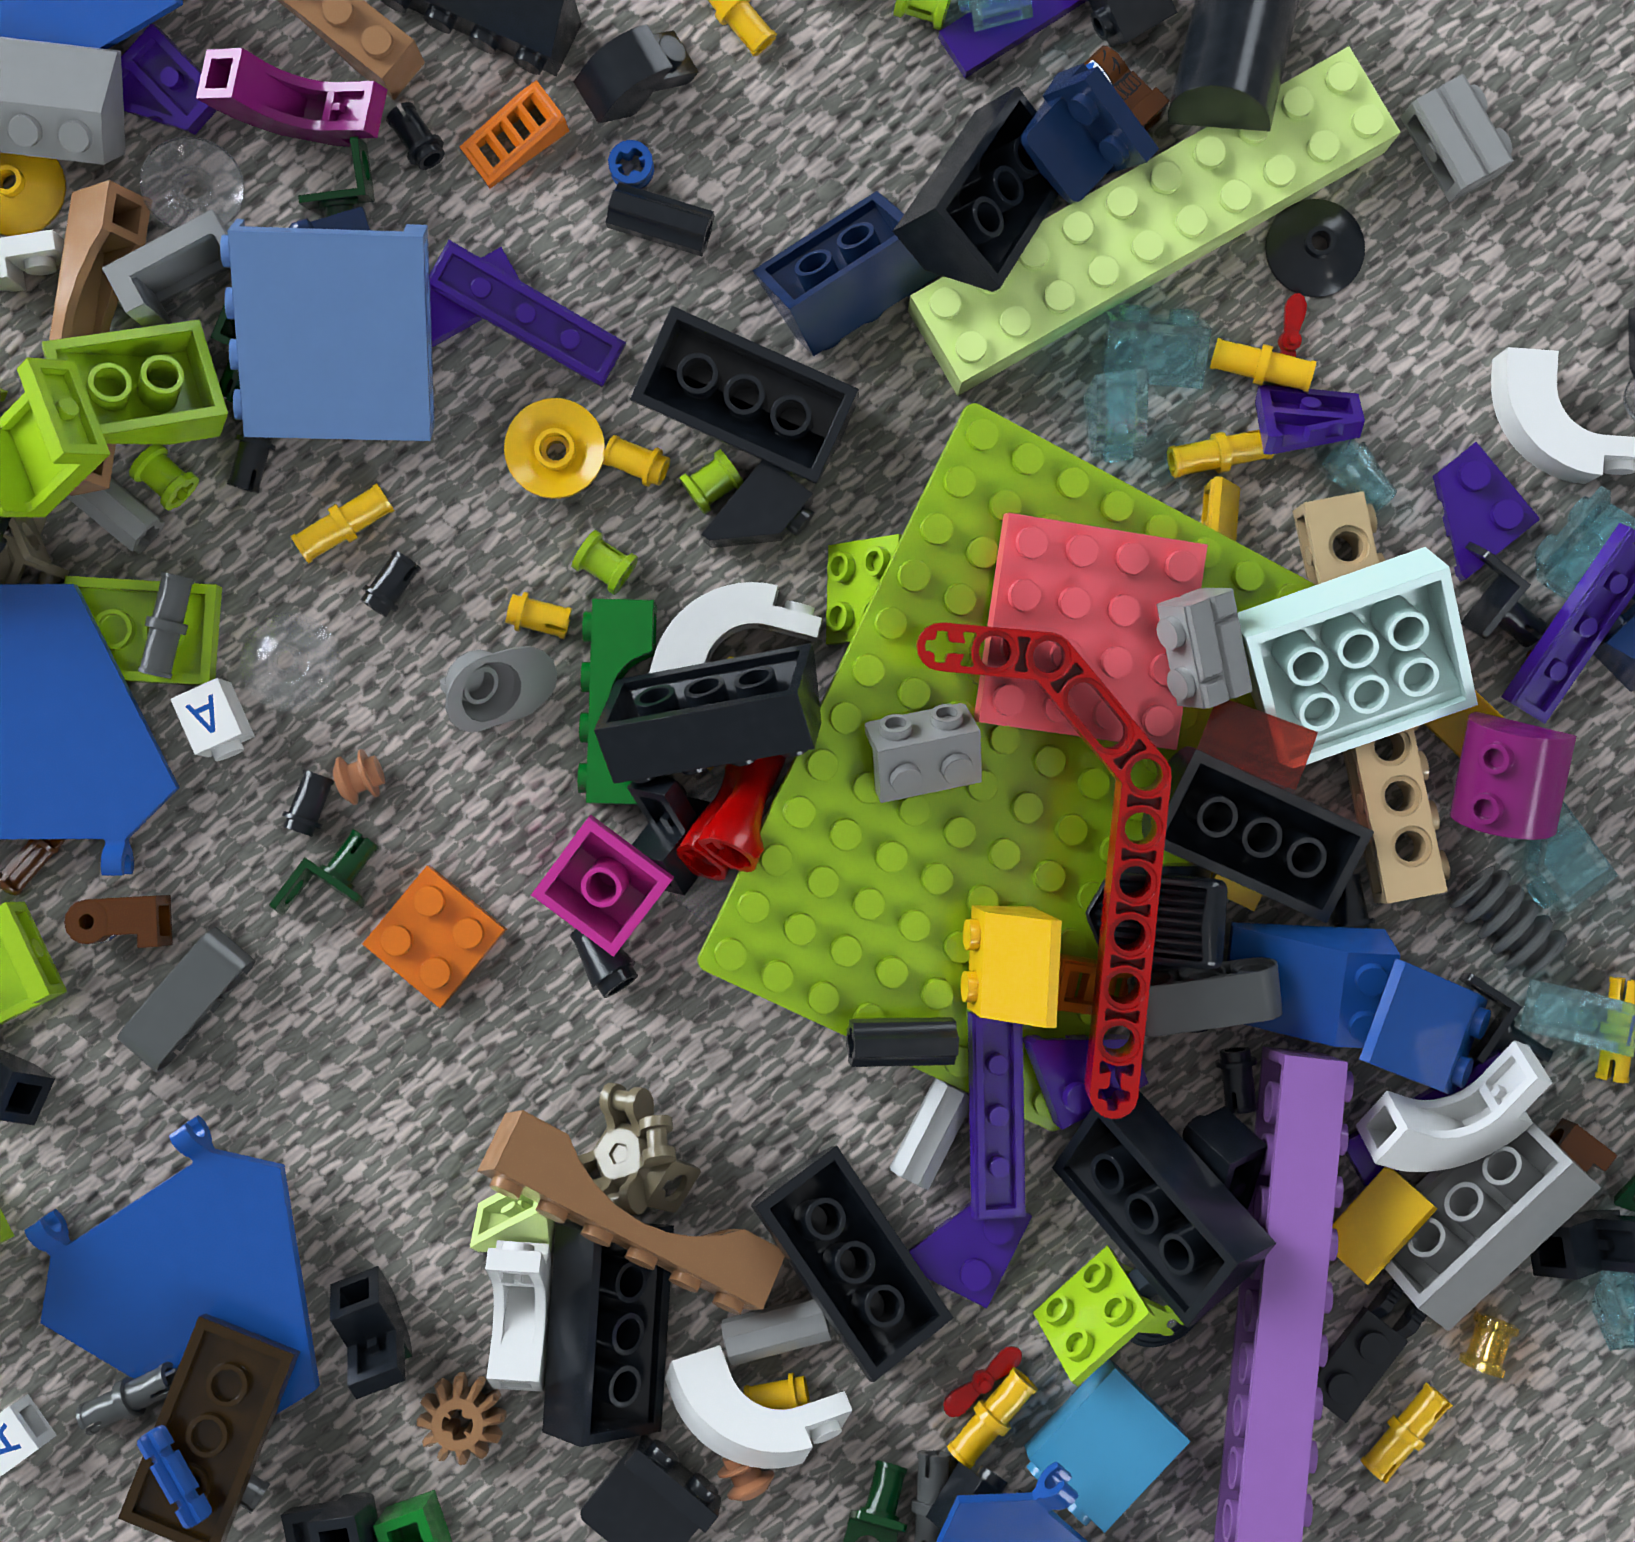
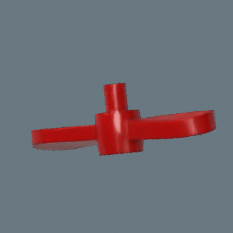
M1300 293L1293 294L1285 303L1284 332L1278 339V346L1281 349L1279 353L1296 357V350L1302 343L1299 331L1307 311L1306 300Z
M1016 1346L1005 1347L993 1358L986 1369L975 1371L972 1375V1381L956 1388L945 1397L943 1402L945 1413L949 1417H959L964 1414L981 1393L990 1392L995 1381L1008 1375L1013 1367L1017 1368L1022 1360L1021 1350Z

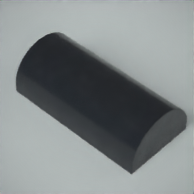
M1195 0L1168 109V124L1270 132L1299 0Z
M1186 746L1177 751L1168 761L1171 767L1172 780L1164 850L1327 923L1374 831L1192 746ZM1143 813L1142 835L1145 838L1149 834L1152 825L1149 815Z
M837 1145L825 1149L799 1165L766 1189L751 1204V1207L870 1382L878 1380L954 1318Z

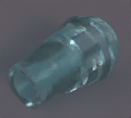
M1355 439L1345 440L1334 448L1322 463V467L1328 472L1327 479L1350 494L1364 491L1366 503L1372 504L1375 511L1387 505L1397 493V489L1389 482L1365 442L1358 443Z

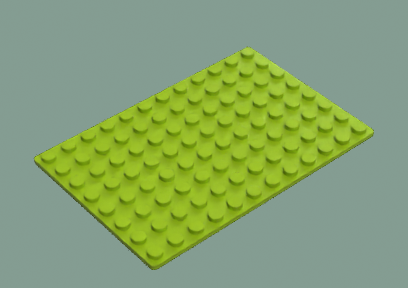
M977 403L969 404L963 409L821 701L822 723L815 749L808 750L804 754L794 757L761 825L760 835L764 851L761 853L756 869L752 872L739 871L697 958L698 965L702 970L844 1036L847 1034L850 1019L952 1017L956 1021L959 1036V1053L956 1057L955 1065L911 1067L969 1093L968 1012L971 1011L967 1008V1002H963L961 997V976L963 971H969L970 950H965L963 927L965 920L971 919L972 905L1032 906L1062 921L1060 953L1097 960L1098 945L1085 912L1106 877L1116 779L1080 736L976 722L981 731L982 782L881 803L875 792L873 749L865 734L866 722L879 720L891 714L904 715L933 709L941 704L964 703L974 718L980 675L943 672L928 668L917 655L916 643L920 633L924 628L934 623L942 622L987 626L1003 514L1005 513L1207 544L1201 588H1233L1237 613L1315 586L1314 583ZM937 631L936 639L927 640L925 649L934 653L935 662H944V657L947 653L964 654L960 665L971 666L969 647L974 633L964 632L965 643H953L947 641L946 632ZM985 640L981 643L979 649L981 660L983 658ZM1251 692L1237 698H1231L1229 701L1212 708L1202 709L1183 706L1177 750L1156 748L1165 757L1167 762L1180 749L1192 746L1235 766L1259 718ZM1096 739L1104 747H1112L1118 744L1116 741ZM1142 759L1132 767L1130 774L1134 786L1138 788L1147 787L1156 779L1157 768L1151 759ZM1143 812L1136 813L1127 820L1125 833L1128 839L1141 840L1144 838L1142 835ZM1164 850L1163 864L1189 863V861ZM1083 973L1079 974L1074 997H1077ZM1123 978L1117 979L1114 992L1116 997L1119 996ZM1057 1011V1028H1043L1023 1024V1037L1038 1035L1042 1038H1065V1035L1084 1034L1089 1037L1091 1015ZM1023 1043L1024 1119L1049 1131H1057L1060 1128L1052 1121Z

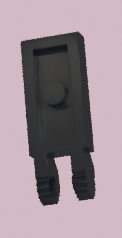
M1393 1278L1385 1283L1367 1308L1364 1306L1361 1308L1328 1351L1325 1367H1319L1317 1387H1320L1322 1390L1323 1405L1345 1423L1348 1422L1407 1345L1408 1341L1406 1339L1416 1333L1421 1323L1427 1317L1412 1302L1406 1307L1404 1313L1392 1328L1381 1320V1318L1391 1312L1404 1292Z

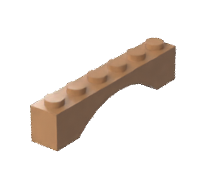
M277 0L323 39L353 69L367 80L375 81L388 89L387 95L393 100L397 98L425 64L414 39L364 0Z
M111 180L72 192L49 340L110 331L119 299L102 267L145 245L151 200ZM107 444L110 455L69 494L70 496L110 488L116 444Z
M524 1110L505 1113L477 1172L492 1179L489 1187L494 1191L516 1200L520 1198V1195H523L537 1202L538 1205L535 1211L542 1216L558 1223H565L566 1219H569L583 1226L580 1234L588 1240L609 1247L611 1242L627 1249L625 1258L650 1270H654L655 1266L658 1265L671 1272L669 1281L673 1284L696 1293L699 1288H702L715 1295L712 1301L714 1305L733 1314L741 1315L743 1309H764L785 1258L779 1247L746 1229H723L700 1236H687L665 1232L640 1222L616 1206L594 1183L579 1160L569 1134Z

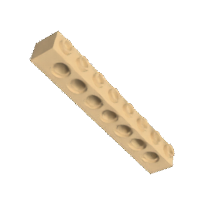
M1364 491L1304 502L1293 510L1306 577L1308 581L1315 585L1385 561L1383 554L1376 551L1373 533L1377 531V517L1372 504L1366 503ZM1335 538H1342L1350 544L1352 548V558L1350 561H1343L1335 555L1333 551V541ZM1419 726L1387 736L1393 744L1392 756L1387 761L1381 759L1376 754L1374 748L1375 741L1343 752L1357 823L1374 831L1364 850L1374 903L1389 904L1448 892L1445 880L1450 878V866L1445 852L1438 848L1435 830H1438L1440 827V819L1434 801L1428 800L1425 780L1429 778V765L1422 750L1418 751L1414 731L1418 730ZM1391 783L1396 784L1402 790L1404 797L1401 807L1396 811L1391 809L1385 801V791ZM1402 833L1407 834L1414 844L1413 853L1406 861L1398 856L1395 849L1396 840Z

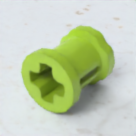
M896 0L893 16L902 18L904 14L932 22L934 29L942 30L951 0Z
M153 444L145 449L134 460L129 470V476L134 481L146 483L161 497L160 504L168 511L181 506L199 484V478L194 473H185L168 457V450L160 444Z
M721 449L714 453V459L694 474L691 476L683 474L679 477L682 485L704 515L711 511L710 505L733 488L739 489L744 483L732 462Z
M594 530L577 551L571 567L578 572L583 569L606 583L608 585L607 590L615 595L621 590L635 569L638 557L633 553L625 555L602 540L603 534Z

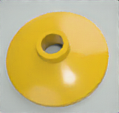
M0 152V234L14 236L42 230L58 215L66 195L65 175L59 161L51 158ZM10 175H16L14 186L4 189V180Z
M547 398L526 406L512 420L505 436L504 455L510 473L524 489L543 498L561 499L583 491L595 480L604 462L605 440L597 420L586 408L567 399ZM553 444H562L566 447V454L562 459L552 460L548 457V450Z

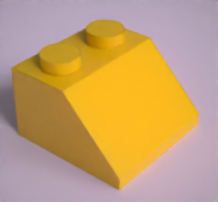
M972 905L971 919H966L963 927L965 950H970L969 971H963L961 976V997L963 1002H967V1008L980 1018L1043 1028H1057L1062 921L1032 906Z

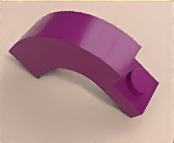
M244 48L207 49L196 99L236 120L275 134L333 146L351 147L350 137H378L388 89L375 81L325 82L304 78L276 68Z

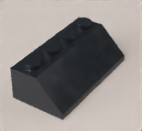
M381 0L385 5L400 13H406L409 8L424 15V20L430 26L443 33L450 34L452 29L468 35L469 41L486 53L495 54L497 49L514 57L513 60L519 67L535 75H540L542 70L557 76L582 25L575 0Z
M1018 86L974 112L893 230V233L925 271L991 292L1001 288L1059 195L1041 175L1021 144L1022 133L1037 111Z
M671 306L630 400L817 484L838 448L858 404L859 389L677 307Z
M812 643L617 679L594 729L613 783L627 781L646 783L662 775L679 772L685 775H693L704 771L708 767L725 764L744 766L760 758L777 755L796 757L808 750L815 749L822 722L815 653Z
M1140 1091L1136 1107L1123 1118L1109 1119L1103 1117L1093 1107L1052 1167L1187 1328L1195 1324L1251 1276L1276 1245V1242Z
M575 1222L557 1223L555 1227L542 1432L579 1447L661 1432L671 1284L669 1278L671 1272L658 1265L655 1266L654 1270L641 1267L625 1258L627 1249L611 1242L609 1247L592 1242L580 1234L583 1226ZM645 1223L665 1232L674 1233V1225Z

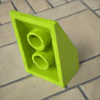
M200 319L42 341L45 359L75 361L106 444L171 445L219 437L221 435L228 411Z

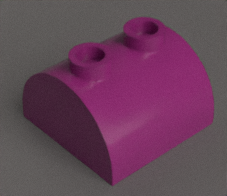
M1473 712L1469 714L1450 817L1468 828L1496 836L1528 840L1547 839L1555 836L1577 736L1485 713Z

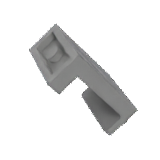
M211 209L102 267L125 313L143 327L172 323L162 305L163 303L230 268L223 267L220 241L222 235H228L227 230L234 221L232 220L225 224Z

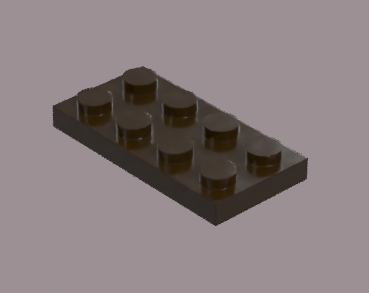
M205 1313L199 1316L155 1427L164 1425L168 1429L174 1440V1443L170 1446L174 1452L178 1449L181 1452L199 1485L195 1489L197 1494L200 1496L204 1493L212 1508V1513L196 1526L189 1529L183 1528L175 1514V1511L179 1509L175 1502L170 1505L149 1468L154 1465L151 1458L145 1460L142 1457L118 1519L174 1542H225L300 1351Z

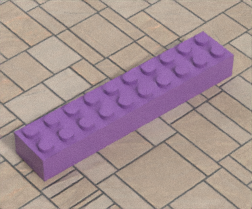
M1264 1046L1262 1048L1257 1098L1258 1110L1256 1111L1254 1133L1268 1146L1248 1212L1276 1242V1245L1251 1276L1239 1285L1214 1542H1302L1303 1527H1310L1312 1522V1498L1310 1494H1307L1309 1473H1315L1318 1463V1448L1316 1441L1312 1440L1314 1420H1320L1323 1410V1394L1321 1388L1317 1387L1319 1367H1325L1328 1358L1327 1336L1322 1334L1324 1313L1329 1314L1333 1305V1286L1330 1281H1327L1329 1260L1334 1261L1338 1253V1232L1332 1228L1334 1208H1340L1344 1192L1343 1179L1341 1176H1337L1339 1155H1345L1349 1141L1348 1126L1342 1123L1344 1102L1349 1103L1351 1101L1354 1089L1353 1073L1347 1071L1348 1062L1324 1053Z

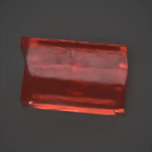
M1229 700L1213 707L1197 749L1294 794L1318 732Z

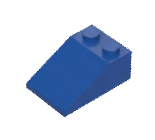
M1231 922L1227 961L1267 957L1276 960L1278 964L1283 1014L1273 1020L1244 1025L1333 1047L1363 1048L1395 959L1400 960V953L1385 929Z
M1395 959L1359 1060L1446 1094H1455L1457 1086L1464 1088L1471 1075L1473 1059L1469 1058L1468 1055L1474 1038L1482 1039L1489 1025L1491 1010L1486 1009L1488 999L1479 993L1417 966Z

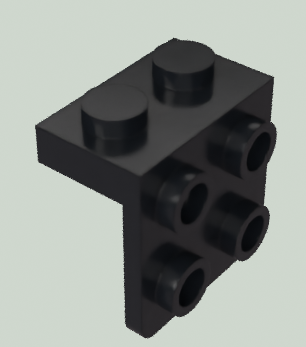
M641 1435L584 1503L580 1515L581 1519L607 1542H688L698 1529L706 1533L719 1517L722 1497L718 1495L717 1489L707 1478L699 1473L693 1474L678 1462V1457L666 1444L657 1439L653 1441L647 1435Z

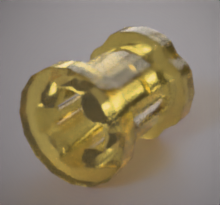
M1475 1311L1472 1318L1476 1322L1467 1352H1460L1458 1360L1488 1375L1504 1378L1506 1370L1502 1367L1511 1338L1518 1337L1520 1328L1504 1320Z

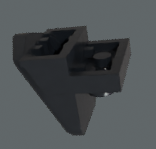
M1194 863L1163 864L1152 970L1182 967L1206 970L1217 969L1221 966L1224 951L1228 890L1224 881L1211 878V871ZM1139 866L1125 869L1119 880L1121 890L1128 893L1140 890L1145 884L1146 872ZM1105 878L1085 912L1098 947ZM1131 919L1119 923L1114 932L1115 942L1122 945L1135 942L1141 931L1139 922Z

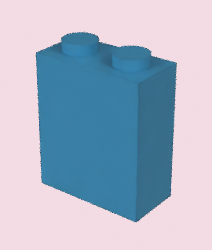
M1109 1358L1086 1379L1024 1447L1031 1461L1026 1467L1037 1480L1042 1472L1054 1462H1058L1071 1473L1072 1478L1067 1483L1077 1491L1079 1496L1067 1509L1083 1525L1087 1526L1093 1521L1105 1533L1191 1441L1184 1430Z

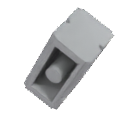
M1464 74L1417 98L1400 117L1449 203L1498 177L1514 161L1511 156L1513 150L1512 143L1508 134L1502 128L1498 127L1495 129L1486 113L1488 105L1483 91L1475 84L1470 85Z
M1199 588L1185 593L1181 597H1174L1157 604L1160 619L1157 624V636L1160 643L1166 648L1170 672L1167 675V685L1171 694L1176 698L1177 706L1202 709L1212 708L1229 701L1231 698H1237L1253 691L1233 588Z

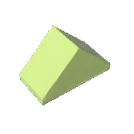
M497 1193L478 1203L470 1248L477 1252H488V1248H496L497 1240L545 1243L549 1244L551 1251L556 1222L536 1212L535 1209L538 1203L523 1195H520V1198L516 1200Z

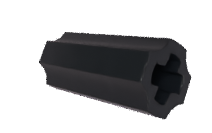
M618 182L609 201L605 223L609 229L702 257L709 242L715 215L714 211Z
M952 1017L850 1019L846 1034L848 1063L851 1067L955 1065V1060L959 1053V1036L956 1021Z

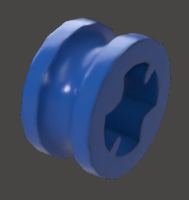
M626 140L615 145L611 150L608 165L615 184L619 182L642 189L650 183L654 175V162L648 147L639 141ZM634 155L639 156L640 166L644 167L641 172L633 170L629 176L623 175V166L619 162L622 159L630 161Z

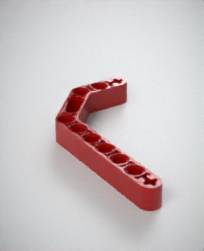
M945 622L934 623L924 628L918 636L916 643L917 655L923 664L930 669L943 672L1034 680L1116 779L1085 1073V1090L1095 1111L1101 1116L1109 1119L1123 1118L1136 1107L1139 1095L1172 780L1171 767L1165 757L1077 650L1062 635L1032 630ZM937 631L946 632L947 641L965 643L963 633H974L969 647L971 666H961L960 663L964 654L947 653L945 654L944 662H935L934 653L925 649L926 641L935 640ZM990 636L1001 637L1008 646L1009 654L1007 660L998 667L987 666L982 662L979 655L981 643ZM1044 641L1054 642L1061 650L1062 659L1060 665L1051 672H1043L1038 669L1033 659L1036 647ZM1084 682L1089 684L1119 719L1123 726V736L1118 744L1112 747L1102 746L1072 711L1068 704V694L1076 684ZM1142 759H1151L1157 768L1156 779L1147 787L1138 788L1134 786L1130 774L1132 767ZM1142 812L1148 814L1152 825L1149 834L1141 840L1128 839L1125 833V825L1130 816ZM1132 866L1142 867L1146 872V881L1143 887L1131 893L1122 891L1119 880L1125 869ZM1131 919L1139 922L1141 931L1135 942L1128 945L1115 942L1114 932L1119 923ZM1119 973L1132 974L1135 976V985L1128 995L1116 997L1109 993L1108 986L1115 975ZM1114 1026L1127 1027L1130 1031V1036L1124 1046L1112 1049L1103 1045V1038L1108 1029ZM1106 1063L1115 1066V1078L1122 1089L1114 1091L1112 1099H1105L1101 1089H1106L1110 1085L1111 1071Z

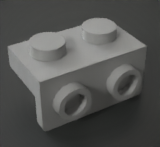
M964 703L941 704L933 709L904 715L891 714L882 719L865 723V734L873 749L875 792L881 803L982 782L981 731Z

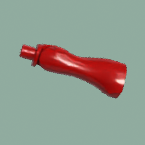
M777 755L760 758L744 766L726 764L724 778L717 795L697 818L677 848V856L692 873L698 877L702 876L707 879L720 881L726 879L730 868L743 872H752L756 869L761 853L764 851L760 835L764 806L773 785L783 769L786 757Z

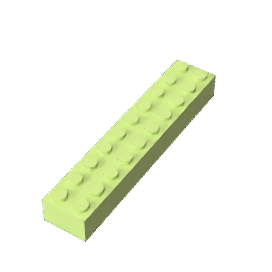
M1348 46L1280 85L1270 132L1206 127L1149 159L1147 163L1140 164L1089 193L1081 201L1072 203L1045 218L1000 289L991 292L943 276L910 295L908 312L956 395L959 396L1282 212L1289 206L1382 155L1401 132L1351 48Z

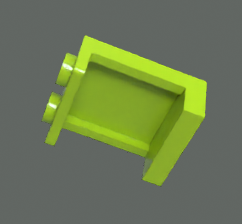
M27 357L17 368L25 392L0 417V517H46L110 455L75 361Z
M25 901L5 902L0 905V1025L67 992Z

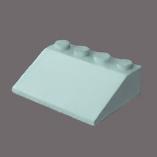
M1426 547L1238 612L1253 689L1251 694L1276 765L1281 773L1478 705L1450 568Z

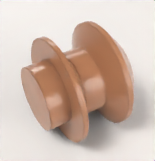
M359 749L356 762L348 764L342 757L336 758L333 778L340 795L345 800L356 805L358 804L359 793L368 790L374 797H379V786L385 784V776L380 762L375 755L368 757L363 749Z
M726 1458L722 1459L724 1466L717 1473L719 1478H731L734 1486L728 1492L727 1497L730 1500L748 1501L761 1495L768 1489L775 1476L772 1470L762 1471L761 1468L742 1465Z

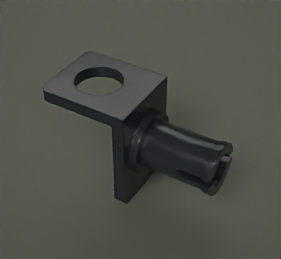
M1469 542L1465 548L1499 576L1467 613L1461 624L1483 639L1487 638L1498 625L1515 638L1521 646H1532L1539 639L1527 631L1525 625L1530 629L1533 628L1543 636L1547 623L1518 602L1531 584L1490 551Z
M1463 973L1459 980L1502 1008L1469 1055V1058H1472L1474 1063L1483 1064L1490 1054H1493L1495 1051L1501 1054L1515 1040L1529 1045L1540 1061L1549 1062L1554 1051L1514 1026V1019L1522 1006L1474 974Z

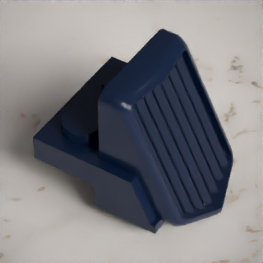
M1084 63L1056 74L1043 94L1044 102L1021 136L1022 146L1041 175L1068 203L1081 201L1104 175L1147 163L1159 150L1153 139L1098 66L1088 69Z

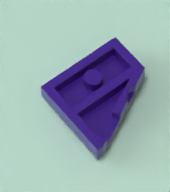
M150 24L121 56L124 112L196 135L217 111L196 99L202 71L154 24Z
M1258 386L1255 406L1264 454H1278L1360 438L1365 418L1358 393L1309 389L1307 393L1292 387Z
M1477 442L1470 445L1433 475L1437 497L1442 502L1444 509L1443 523L1446 536L1451 539L1456 560L1455 574L1460 582L1466 580L1484 565L1482 561L1465 548L1469 542L1490 551L1496 556L1540 520Z
M1084 1034L1065 1035V1038H1042L1038 1035L1023 1037L1024 1046L1053 1123L1063 1130L1086 1118L1093 1108L1085 1090L1089 1037ZM1105 1034L1103 1045L1112 1049L1120 1048L1126 1044L1129 1037L1124 1034ZM1106 1063L1111 1071L1110 1085L1106 1089H1101L1104 1097L1108 1098L1112 1096L1114 1091L1122 1089L1115 1078V1066ZM1143 1066L1141 1067L1139 1089L1149 1084Z
M969 1202L963 1210L955 1216L949 1217L937 1226L934 1232L907 1250L926 1278L987 1308L1032 1215L1026 1211V1217L975 1220L971 1216V1202Z

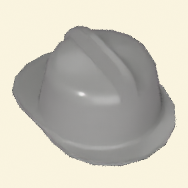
M532 646L513 647L495 653L481 649L464 653L453 662L446 677L439 680L441 690L446 695L445 709L448 718L459 730L473 733L532 714L552 695L556 687L557 670L553 659L543 650Z

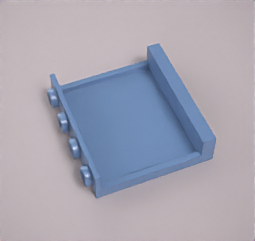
M236 219L227 230L228 235L221 236L220 255L223 267H230L232 287H226L225 313L227 319L235 320L236 339H230L229 363L231 370H239L240 389H234L233 412L235 420H243L244 437L431 441L435 418L428 225L406 224L404 231L247 227L245 226L244 219Z

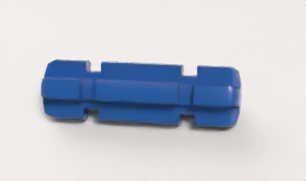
M160 1425L142 1435L137 1440V1446L145 1460L151 1458L154 1465L149 1468L170 1505L175 1502L179 1509L175 1511V1514L182 1527L189 1529L208 1518L212 1513V1508L204 1493L200 1496L197 1494L195 1489L199 1485L179 1449L174 1452L170 1446L174 1443V1440L168 1429L164 1425Z

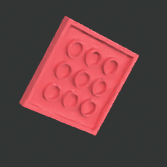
M1005 513L1003 514L987 626L1053 632L1062 635L1077 650L1151 742L1158 748L1177 750L1183 706H1177L1176 698L1171 694L1167 685V675L1170 672L1166 648L1160 643L1157 636V624L1160 621L1157 604L1174 597H1181L1185 593L1202 587L1208 545L1021 514ZM990 636L985 639L982 662L989 667L1002 665L1007 660L1009 654L1008 646L1001 637ZM1044 641L1036 647L1033 654L1036 667L1043 672H1051L1060 665L1062 659L1061 650L1054 642ZM980 675L974 713L975 722L1080 736L1034 680ZM1084 682L1073 686L1068 694V704L1095 739L1119 742L1123 736V726L1110 708L1089 684Z

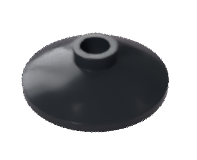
M1308 199L1299 201L1284 209L1273 221L1266 238V258L1275 278L1288 290L1300 293L1306 297H1325L1341 291L1357 276L1364 261L1365 241L1358 222L1342 206L1323 199ZM1312 237H1323L1327 242V249H1316L1312 245Z

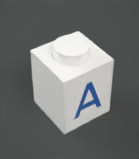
M215 678L170 699L195 755L213 756L215 761H221L241 753L244 750L242 742L255 737L232 683L229 681Z
M28 1394L0 1412V1477L57 1436Z

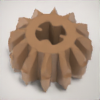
M465 1372L457 1373L453 1385L448 1380L441 1378L434 1385L436 1394L426 1393L420 1403L427 1412L417 1418V1426L422 1429L431 1430L422 1440L423 1447H431L436 1443L442 1446L437 1456L439 1461H445L450 1452L455 1451L458 1464L460 1466L465 1465L469 1460L471 1452L479 1459H483L489 1452L488 1443H498L503 1432L497 1425L504 1422L507 1417V1411L502 1408L492 1407L501 1397L500 1390H492L486 1395L481 1392L486 1384L484 1376H479L472 1387H468V1378ZM457 1409L462 1410L463 1418L472 1419L467 1428L461 1427L460 1419L452 1418Z

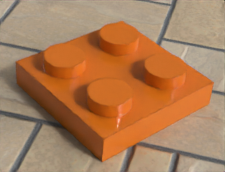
M427 865L362 945L438 1008H443L505 933L507 928L433 867Z

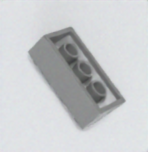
M0 37L1 153L101 165L125 154L121 51Z
M1531 1120L1533 1124L1501 1149L1477 1161L1459 1167L1430 1172L1415 1186L1438 1209L1384 1268L1415 1306L1447 1331L1451 1330L1601 1189L1533 1120Z

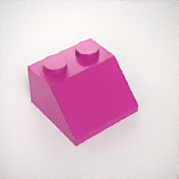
M590 815L532 892L531 896L614 957L674 879V876L594 816Z

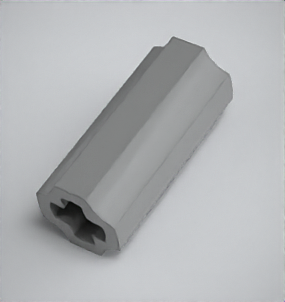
M111 478L109 489L75 496L68 495L66 497L129 550L135 551L137 554L147 549L162 531L165 524L164 520L113 478Z
M934 1078L889 1167L891 1168L890 1170L901 1178L929 1190L969 1111V1093Z
M812 1296L722 1319L721 1324L723 1340L731 1366L831 1340L828 1320Z

